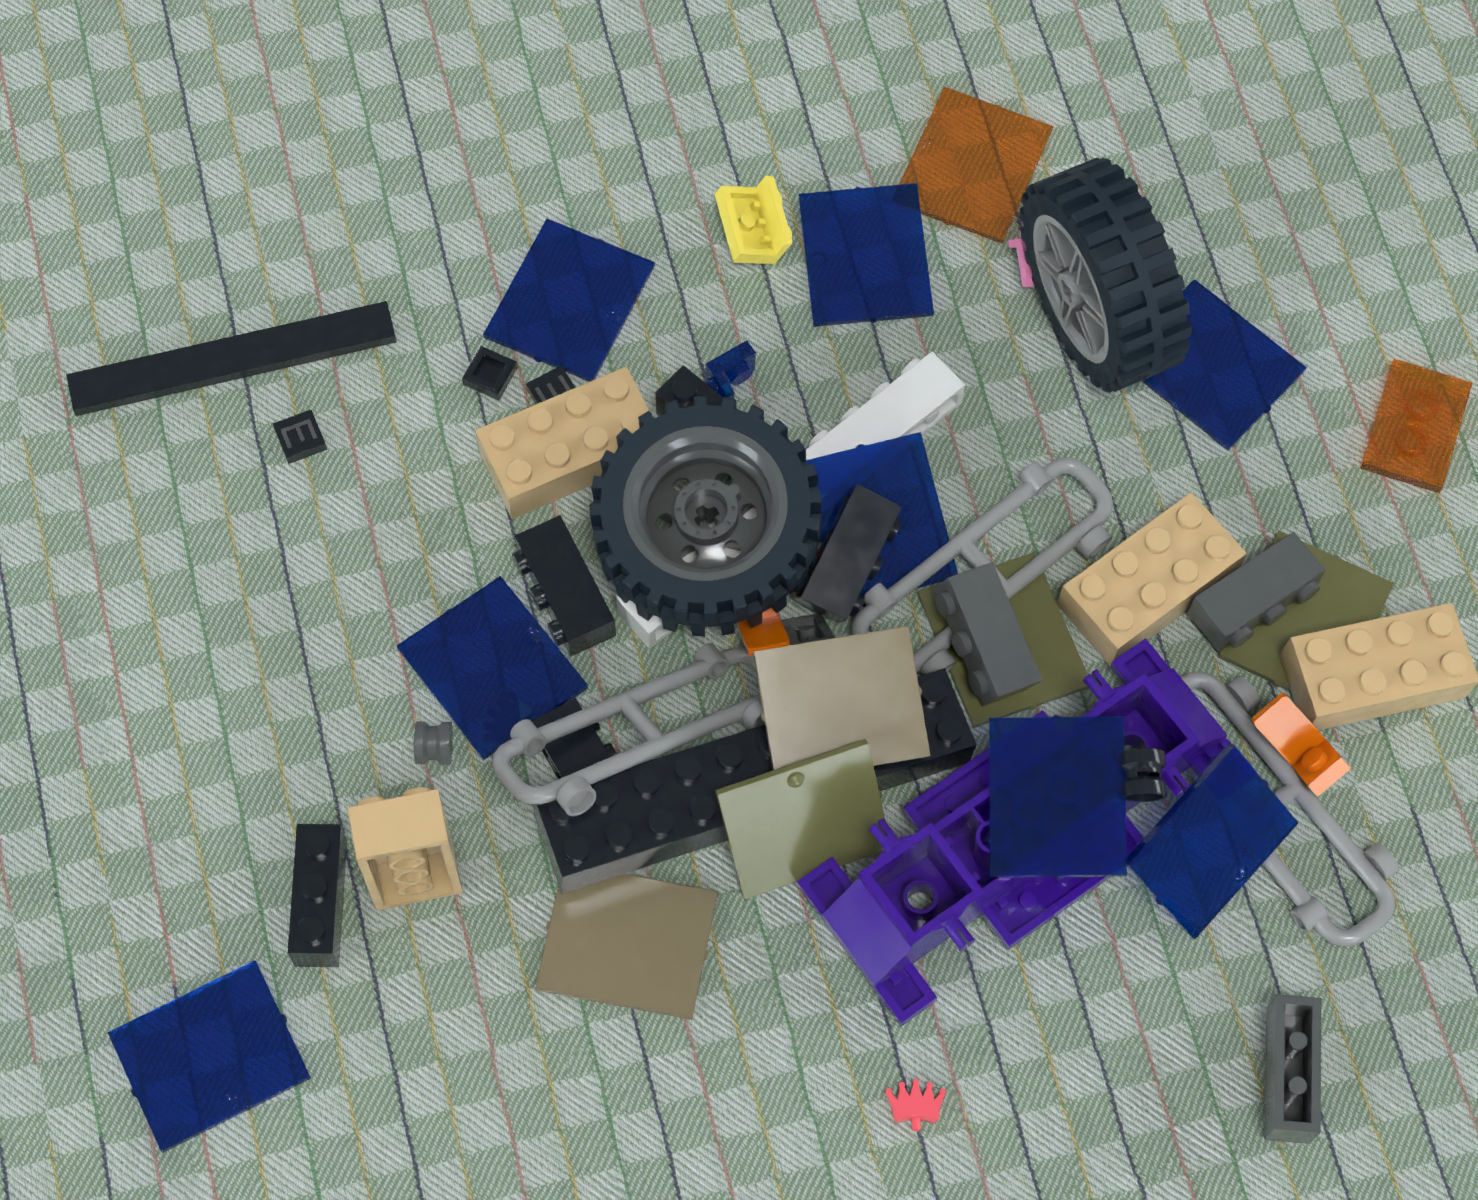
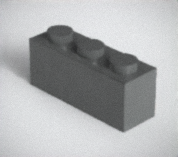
M1292 532L1194 597L1187 614L1218 652L1230 644L1233 648H1237L1253 636L1254 628L1263 622L1270 626L1283 617L1287 612L1286 607L1296 600L1302 604L1312 598L1320 590L1318 584L1325 572V568L1296 533Z
M993 562L948 577L934 588L937 609L948 621L953 633V647L956 653L963 657L969 672L968 681L970 688L980 698L983 706L1028 690L1042 681Z
M1276 994L1266 1007L1264 1140L1310 1144L1321 1133L1322 998Z

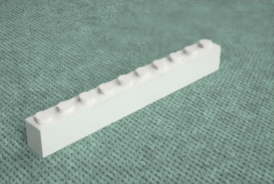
M933 351L922 360L919 358L913 359L905 366L901 376L891 384L889 382L881 384L872 393L868 402L860 408L853 406L842 416L840 423L829 432L827 430L819 432L811 440L809 448L806 449V461L808 465L814 463L818 475V490L821 491L822 513L844 497L850 487L863 482L962 404L965 384ZM753 507L743 517L754 519L757 517L758 512ZM715 521L709 525L710 528L715 526ZM726 546L724 548L725 554L731 558L737 557L741 552ZM695 549L682 559L687 563L694 562L698 557L697 550ZM619 596L616 597L617 614L649 649L672 632L663 629L661 618L652 615L650 620L647 621L638 615L636 604L631 600L624 603Z

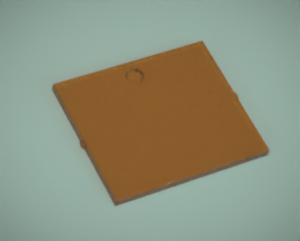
M944 86L892 198V203L942 221L946 225H953L1003 244L1020 206L1022 195L1026 192L1025 190L1032 179L1054 126Z

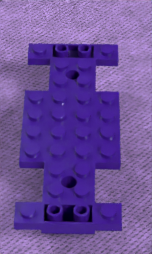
M1146 638L1111 662L1110 668L1124 686L1112 689L1098 669L1092 671V674L1089 673L1083 679V682L1097 697L1098 701L1093 709L1076 720L1073 728L1062 734L1044 710H1042L904 806V814L918 832L898 839L884 818L878 820V826L874 823L869 828V831L884 850L875 862L859 872V877L854 883L850 881L833 856L797 881L798 888L900 1026L906 1024L937 1001V996L913 963L949 938L953 940L960 952L965 950L967 946H971L975 942V938L972 937L965 927L982 915L1009 950L1149 850V843L1125 814L1140 802L1126 801L1121 798V784L1125 781V771L1120 767L1119 749L1121 747L1131 745L1137 749L1152 748L1163 750L1166 755V766L1162 770V780L1167 783L1168 788L1176 798L1182 796V793H1186L1191 788V785L1181 775L1190 767L1217 801L1252 777L1254 771L1227 739L1226 732L1174 668L1170 669ZM915 893H925L931 898L933 903L928 908L920 910L912 907L908 899Z

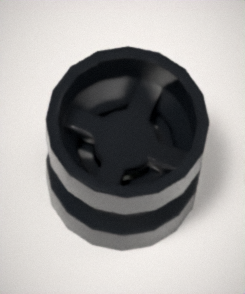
M1139 748L1125 750L1120 753V767L1125 771V781L1121 784V798L1123 800L1152 802L1166 799L1167 783L1162 780V770L1166 766V755L1163 750Z

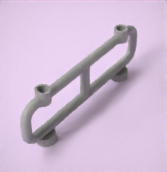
M1070 457L1058 458L1048 463L1045 467H1042L1037 461L1031 463L1018 477L1023 482L1022 485L888 589L881 583L872 587L865 594L864 603L867 606L853 620L851 634L868 633V628L872 622L888 614L899 601L959 554L973 568L991 563L974 542L1033 496L1041 494L1062 474L1073 475L1094 496L1097 503L1096 509L1010 578L1006 579L996 567L995 569L1006 595L1010 599L1075 547L1087 560L1093 558L1113 538L1102 526L1112 513L1113 500L1111 492L1091 468L1080 460ZM950 626L913 654L916 673L920 671L925 675L944 668L948 673L955 666L957 661L946 650L953 645V633Z
M709 643L702 646L694 656L695 663L537 728L531 720H522L512 728L510 732L512 739L500 745L493 754L492 768L495 775L509 793L519 801L541 805L557 800L569 816L581 815L594 804L596 792L590 785L740 720H743L749 729L765 725V722L761 719L763 710L760 693L666 734H663L639 707L644 702L706 676L710 679L720 678L732 665L746 663L755 667L754 656H749L744 646L729 648L720 652L714 644ZM620 712L623 713L647 741L539 787L527 785L509 763L512 758L523 753L529 757L541 752L547 743Z
M1203 671L1189 672L1180 676L1191 690L1201 688L1211 695L1285 785L1244 814L1229 794H1226L1217 801L1191 767L1187 769L1196 783L1297 907L1291 911V916L1298 927L1305 933L1315 928L1329 943L1340 947L1355 946L1384 927L1392 918L1395 909L1394 893L1386 882L1387 879L1399 871V865L1392 853L1381 843H1376L1362 853L1286 759L1254 726L1251 721L1252 718L1247 712L1260 703V698L1247 679L1238 676L1225 686L1214 675ZM1295 799L1377 898L1378 904L1374 912L1350 929L1338 928L1330 920L1323 904L1316 897L1308 893L1256 829Z

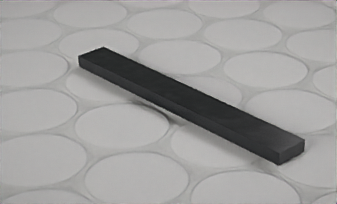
M387 301L69 373L66 374L73 411L76 416L388 345L396 343L397 340Z

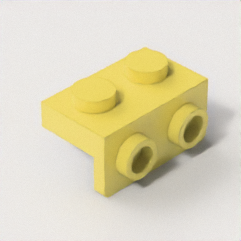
M765 176L757 187L721 186L717 190L715 198L733 263L776 264L792 244V231L787 224L782 206V196L777 189L774 176Z

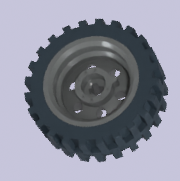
M707 396L694 397L695 406L679 408L677 400L664 403L665 414L654 418L651 412L647 411L638 417L640 426L638 430L632 434L627 428H624L616 436L618 449L615 453L609 450L605 451L600 460L602 474L600 477L594 476L591 486L593 503L589 504L590 519L596 550L601 560L603 572L608 581L612 580L614 582L617 595L624 603L631 600L636 604L638 615L647 621L650 620L652 615L661 618L663 629L676 632L678 624L691 626L692 636L705 637V627L721 626L722 636L734 634V624L748 620L750 627L753 628L763 623V612L772 608L778 614L787 606L786 596L792 590L797 594L805 585L806 571L808 568L813 569L816 563L817 546L821 542L822 500L821 491L818 490V475L814 463L808 465L806 461V448L799 439L794 442L788 439V427L779 419L772 426L764 422V410L751 405L748 413L737 410L736 399L723 397L722 406L707 405ZM721 475H727L732 479V483L727 486L717 481L716 478ZM687 480L689 484L680 492L674 489V484L677 481ZM753 507L758 512L757 517L754 519L743 517ZM660 518L672 525L668 529L661 530L657 527L656 523ZM706 520L710 524L715 521V526L710 528L706 523L700 526V522ZM726 546L741 552L737 557L731 558L725 554L724 548ZM696 549L698 557L694 562L687 563L682 559Z

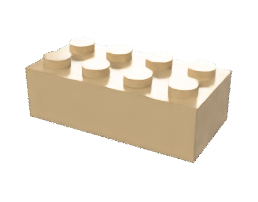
M626 366L476 429L478 451L511 519H514L591 486L594 476L600 477L602 474L600 460L605 451L609 450L615 453L618 449L616 436L624 428H627L633 434L640 428L638 417L650 410Z
M1190 492L1064 584L1057 605L1108 665L1111 666V662L1145 638L1149 640L1188 611L1194 597L1241 567L1247 553L1197 497Z
M1453 603L1294 636L1289 639L1279 654L1295 705L1318 730L1464 699L1478 684V674Z
M417 787L405 791L401 797L386 800L380 796L368 797L360 800L357 806L347 807L356 860L376 911L463 893L454 843L438 789L430 790L427 787Z

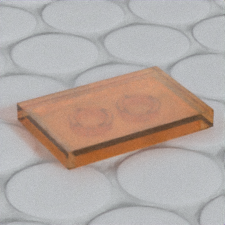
M1393 358L1360 469L1440 494L1444 486L1473 383Z

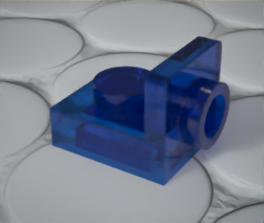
M746 340L706 363L704 382L722 397L734 399L735 392L730 384L736 386L745 382L755 371L756 352L750 343Z

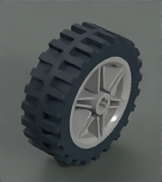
M1094 158L1030 184L1022 195L1021 203L1024 207H1021L1019 212V218L1023 222L1020 232L1021 239L1026 245V251L1024 252L1026 262L1031 267L1033 273L1032 281L1035 289H1038L1041 296L1042 308L1052 321V329L1056 337L1061 338L1064 343L1065 352L1069 358L1077 362L1078 370L1085 377L1089 376L1094 386L1097 388L1102 387L1103 391L1110 393L1112 391H1119L1181 364L1186 358L1184 354H1187L1189 351L1190 343L1187 338L1191 336V324L1187 321V315L1190 314L1189 302L1184 299L1182 290L1185 288L1182 275L1178 274L1174 262L1177 259L1173 248L1169 249L1163 235L1165 230L1161 222L1156 221L1152 214V205L1147 197H1142L1139 194L1136 182L1131 177L1126 178L1124 169L1117 164L1112 165L1111 160Z

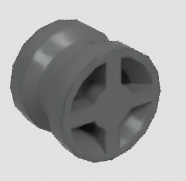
M417 721L414 731L415 764H425L428 760H437L441 765H450L453 752L452 722H442L439 726H430L426 721Z

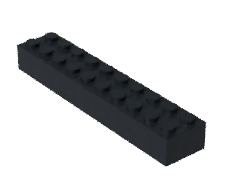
M945 668L917 677L918 685L922 689L921 702L931 756L874 766L880 791L964 765L971 760L977 744ZM765 725L638 764L590 785L596 792V800L581 815L569 816L557 800L541 805L534 804V817L561 894L728 841L715 790L773 771Z

